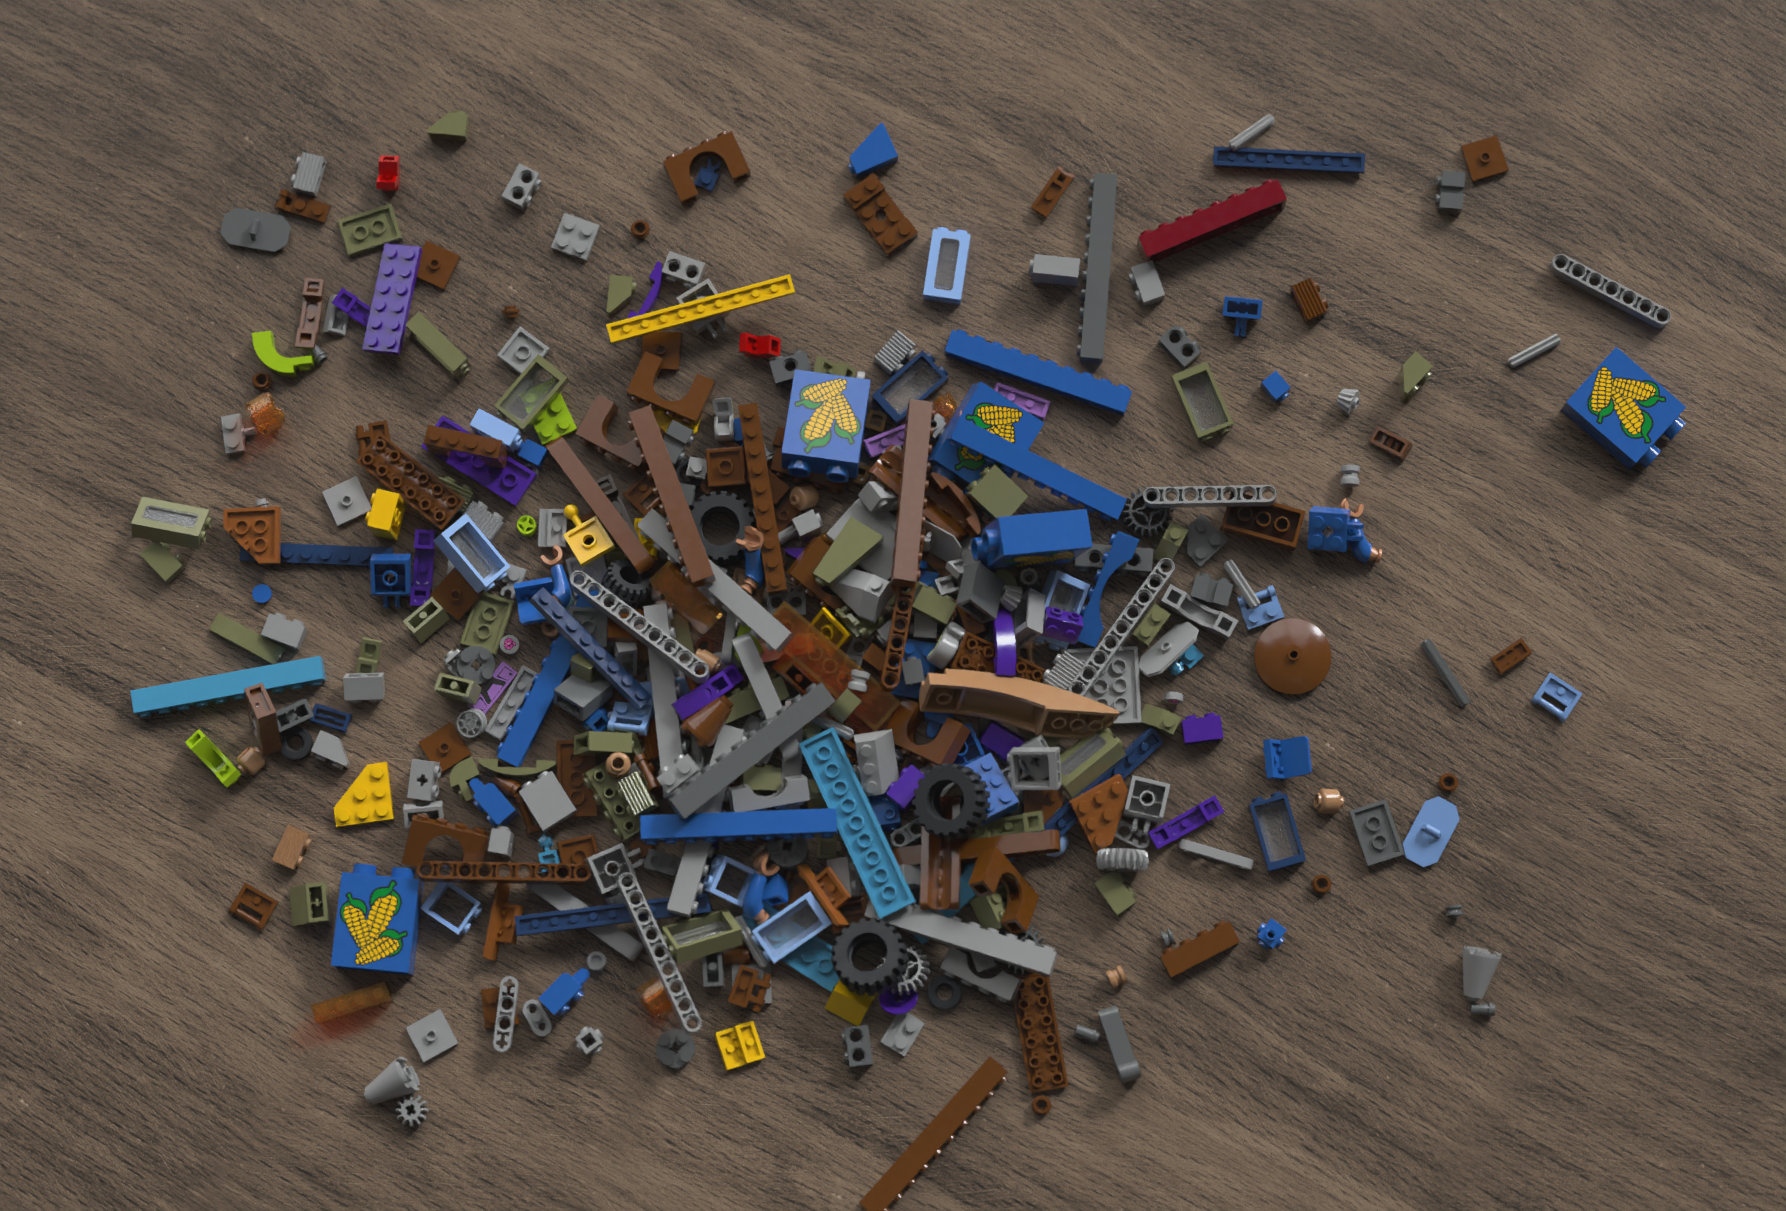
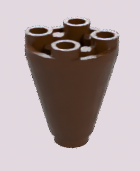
M722 695L685 718L681 727L688 734L692 733L695 735V741L701 747H711L727 721L734 704L726 696Z

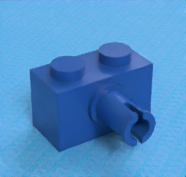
M1224 297L1223 316L1236 318L1235 336H1239L1241 328V336L1246 337L1247 320L1249 318L1261 319L1263 299Z

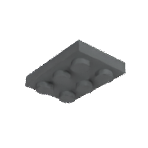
M1386 799L1349 811L1367 867L1405 854Z

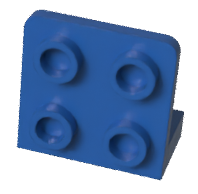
M551 577L514 584L521 625L548 621L529 600L542 588L551 595V592L554 590Z
M1307 736L1284 740H1263V752L1266 763L1265 772L1268 779L1281 780L1311 774L1310 747Z
M887 792L880 795L867 796L883 831L892 833L901 828L899 808L887 798Z

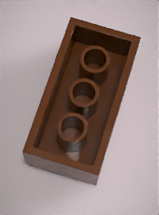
M1230 493L1229 500L1234 498L1235 495L1233 493ZM1247 494L1243 495V497L1246 500H1250L1254 497ZM1274 503L1271 506L1226 507L1220 531L1294 551L1306 511L1279 503Z

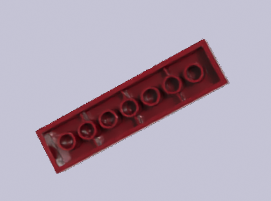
M1266 180L1262 183V186L1257 188L1255 186L1249 187L1245 190V193L1240 195L1237 193L1227 197L1228 200L1220 202V200L1215 201L1204 210L1203 208H1198L1187 217L1182 215L1177 217L1175 222L1170 224L1165 222L1157 226L1158 229L1153 231L1148 229L1141 232L1140 236H1138L1137 248L1143 262L1152 260L1155 263L1283 210L1287 197L1279 180Z

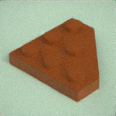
M281 507L231 508L223 510V528L261 565L280 564Z
M1120 774L1109 778L1068 801L1094 853L1111 845L1129 793Z

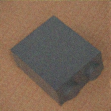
M979 561L965 566L956 605L981 624L992 621L997 617L1004 581Z
M600 674L591 683L571 675L554 689V704L582 721L614 697V686Z

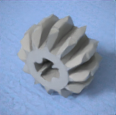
M410 1094L409 1100L406 1096H402L404 1103L397 1102L399 1106H402L401 1109H395V1112L401 1113L397 1116V1120L404 1118L402 1125H406L409 1121L410 1127H414V1120L418 1125H421L419 1118L427 1119L422 1113L429 1112V1109L422 1108L427 1102L422 1101L419 1103L422 1098L420 1095L415 1099L414 1094ZM413 1105H414V1106H415V1107H414V1110L416 1111V1113H415V1114H412V1113H411V1116H410V1115H409L410 1111L408 1110V1108H409V1107H413Z

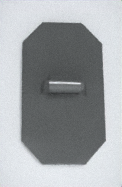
M235 208L224 215L220 233L231 245L276 252L288 244L291 226L282 215Z

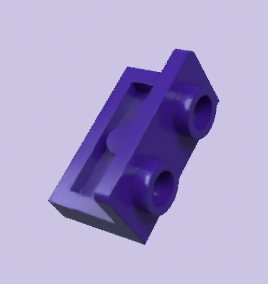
M1046 606L1043 634L1040 636L1075 645L1083 629L1082 616L1075 612H1066L1056 607Z

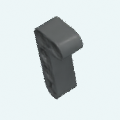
M1117 1006L1098 1011L1122 1084L1141 1078L1142 1075L1134 1058Z

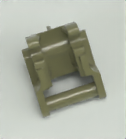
M846 604L840 609L837 608L835 610V613L851 636L855 638L861 636L865 639L869 635L876 636L875 631L885 624V617L882 613L876 622L872 623L859 616L854 617L851 613L845 615L852 610Z

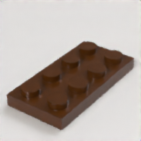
M557 740V779L578 811L569 818L597 817V804L592 797L594 794L583 782V774L596 767V756L574 755V740Z

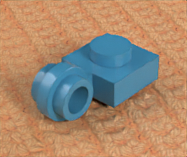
M1192 644L1180 656L1181 662H1174L1168 668L1170 670L1169 673L1177 677L1184 670L1183 665L1190 670L1204 655Z
M542 835L539 838V844L541 849L545 848V852L538 853L540 863L561 864L558 850H550V847L553 846L551 835Z

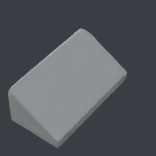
M334 294L329 297L323 332L345 336L349 316L332 304L337 296Z

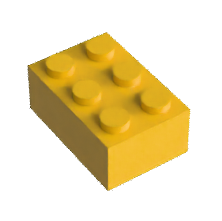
M377 489L376 494H372L370 502L372 509L371 512L368 511L365 522L375 536L397 541L407 504L400 494Z

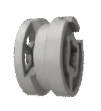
M469 709L461 713L457 719L458 731L468 738L483 733L487 727V718L479 709Z

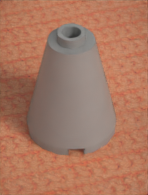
M1463 946V994L1467 996L1468 1000L1478 1002L1479 999H1483L1502 956L1500 953L1494 951V954H1490L1487 949Z
M402 1056L396 1058L365 1087L364 1097L367 1102L378 1104L420 1090V1088H417L420 1085L418 1076L412 1065L408 1067L405 1064L407 1062L406 1058Z

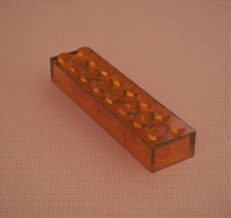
M783 601L772 614L776 620L794 635L782 652L793 659L815 681L822 683L836 699L842 695L848 688L849 682L852 681V669L864 671L787 602ZM870 676L869 680L865 683L867 685L866 693L849 690L861 700L852 713L871 730L876 732L901 702L890 692L883 691L880 684Z

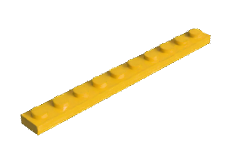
M788 274L606 324L611 344L793 295L795 290L791 276Z

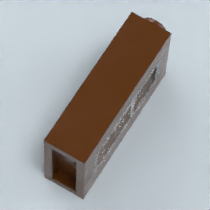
M263 682L245 688L250 728L263 756L282 750L277 714Z

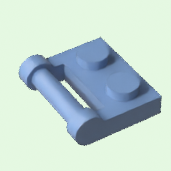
M1273 585L1255 593L1259 600L1268 596L1271 599L1270 602L1262 604L1256 609L1247 610L1245 604L1248 603L1242 596L1236 598L1247 630L1284 618Z
M1549 673L1530 702L1535 705L1537 703L1564 723L1583 693L1552 673ZM1542 694H1547L1565 706V710L1561 711L1541 697Z
M615 701L607 730L610 732L615 730L635 732L646 736L653 714V706L644 705L640 710H637L631 703Z

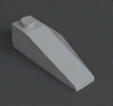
M852 569L830 588L857 616L872 623L876 622L894 594L889 581L856 569Z

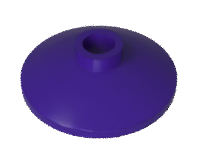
M890 989L884 990L886 994H879L881 1007L887 1013L893 1015L908 1013L915 1007L918 1001V994L913 989L910 990V995H907L906 991H904L901 996L898 990L893 994Z

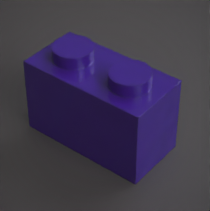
M1207 713L1202 718H1196V715L1186 716L1185 720L1181 721L1184 745L1223 740L1220 715L1216 716L1215 713Z
M990 720L979 737V742L984 749L995 751L998 753L997 756L1004 761H1007V755L1014 747H1020L1025 743L1022 736L996 720Z
M910 765L909 768H904L897 782H892L886 790L887 798L905 813L912 806V800L916 797V794H913L914 788L918 789L919 785L917 782L919 778L924 779L925 777L913 765Z

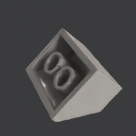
M892 729L854 735L860 783L866 796L884 794L887 792L886 790L892 782L896 783L899 779Z

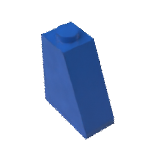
M880 123L849 157L850 163L847 164L851 174L855 173L857 179L898 161V154L883 123Z

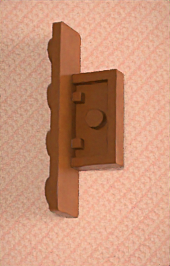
M807 864L796 865L799 876L807 882L810 892L820 901L819 905L821 908L827 911L830 921L837 927L848 926V922L839 909L852 896L831 867H826L816 877Z
M497 883L494 890V901L490 911L491 916L489 926L487 927L486 942L483 947V958L492 961L497 959L500 942L516 944L517 941L515 916L522 915L523 906L508 904L511 887L509 884Z

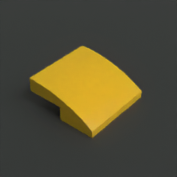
M753 1021L714 1033L726 1071L765 1058Z

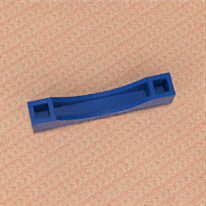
M1120 531L1116 535L1112 534L1109 545H1112L1109 553L1105 552L1102 563L1105 564L1102 570L1098 569L1094 579L1097 581L1095 588L1091 587L1087 596L1090 599L1088 606L1084 605L1080 613L1083 617V629L1078 641L1096 648L1104 629L1100 614V602L1104 586L1111 574L1119 566L1133 558L1140 539Z

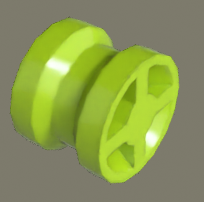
M525 515L517 521V528L521 535L530 537L536 533L537 524L531 516Z

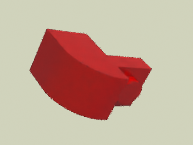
M381 155L378 161L379 176L376 181V189L386 192L398 191L400 183V156Z
M746 332L740 333L739 352L744 353L745 357L769 359L780 356L781 338L772 335L755 336Z

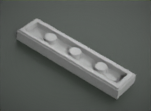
M522 665L484 732L502 741L507 729L515 719L514 716L517 710L524 703V696L527 691L532 690L534 686L532 681L538 673Z

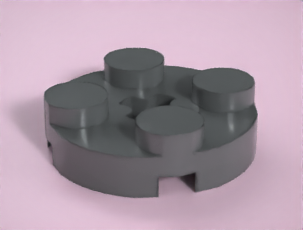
M481 646L467 647L456 660V670L461 678L482 684L493 676L495 660L488 649ZM474 660H477V662L480 663V667H478L477 671H475V668H471V664L474 663Z
M670 1029L659 1037L656 1044V1053L664 1065L671 1068H681L692 1060L695 1054V1043L693 1038L683 1030ZM673 1043H677V1046H681V1049L678 1050V1054H674V1051H670V1047H673Z

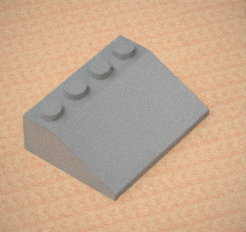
M858 498L825 536L834 542L850 517L882 535L884 540L882 545L859 563V565L868 573L888 581L891 578L896 517L889 511L871 512L861 498Z

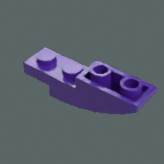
M732 663L671 705L682 721L733 688L744 678L736 665Z

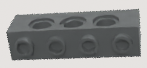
M1092 544V548L1075 559L1074 569L1084 573H1088L1090 570H1102L1105 564L1102 563L1105 552L1109 553L1112 545ZM1136 548L1133 558L1138 561V564L1133 567L1128 562H1125L1114 571L1117 572V575L1121 576L1135 573L1137 577H1147V574L1150 575L1152 572L1153 549ZM1091 555H1097L1100 558V561L1098 563H1092L1090 562L1089 557Z

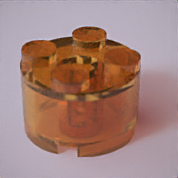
M269 392L262 393L244 404L246 411L249 410L251 412L249 417L260 433L263 432L264 437L283 426L286 421L282 410L279 407L276 409L274 399Z
M653 976L635 990L637 995L641 993L642 998L640 1000L652 1016L657 1014V1021L662 1020L674 1010L659 977Z

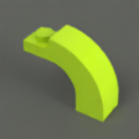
M271 331L252 333L254 349L260 360L271 371L282 376L297 377L296 369L308 371L310 367H315L314 358L311 355L294 358L279 355L276 352L274 335Z
M200 729L185 742L226 787L237 781L241 775L240 771Z

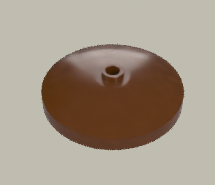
M1297 618L1282 619L1271 624L1260 635L1254 650V664L1261 680L1272 690L1285 695H1301L1315 689L1326 677L1331 665V649L1326 636L1314 624ZM1291 652H1294V654H1297V657H1296V658H1292V657L1290 656Z

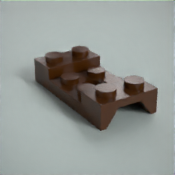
M874 173L843 194L844 200L887 257L906 241L918 236V231L909 219L904 216ZM878 212H884L886 218L879 221L875 215Z

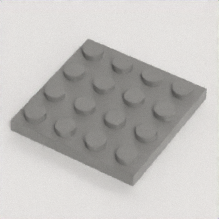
M1138 646L1121 647L1085 696L1119 711V716L1112 725L1142 723ZM1096 648L1061 649V655L1066 651L1085 664ZM1100 656L1094 659L1097 664H1103L1105 661ZM1091 672L1083 674V677L1087 680L1094 677ZM1079 687L1072 689L1073 693L1079 695L1083 692Z

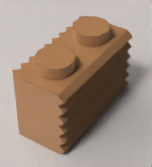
M287 825L272 861L294 871L297 867L300 868L304 861L302 855L311 846V835Z

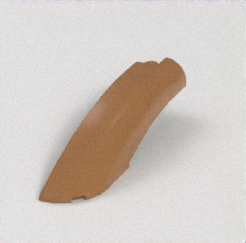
M945 669L943 674L928 673L925 681L921 682L919 691L920 711L963 714L996 720L1034 732L1035 736L1042 734V736L1065 738L1088 737L1095 735L1096 731L1103 727L1107 729L1119 716L1118 710L1079 694L1018 677L995 676V673Z

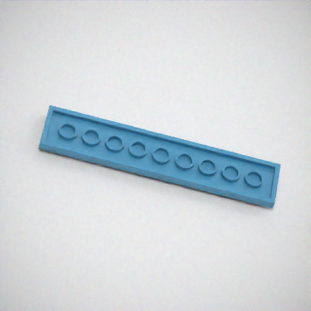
M834 727L799 743L828 809L836 808L837 828L879 918L883 919L915 903L912 892Z

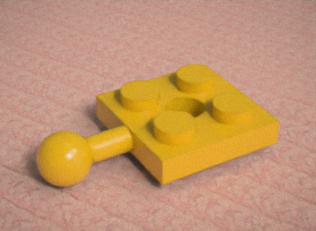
M570 504L564 508V516L572 520L576 527L563 534L583 567L613 550L615 546L597 516L582 523L578 517L579 510L577 506ZM587 538L594 539V542L592 544H584Z

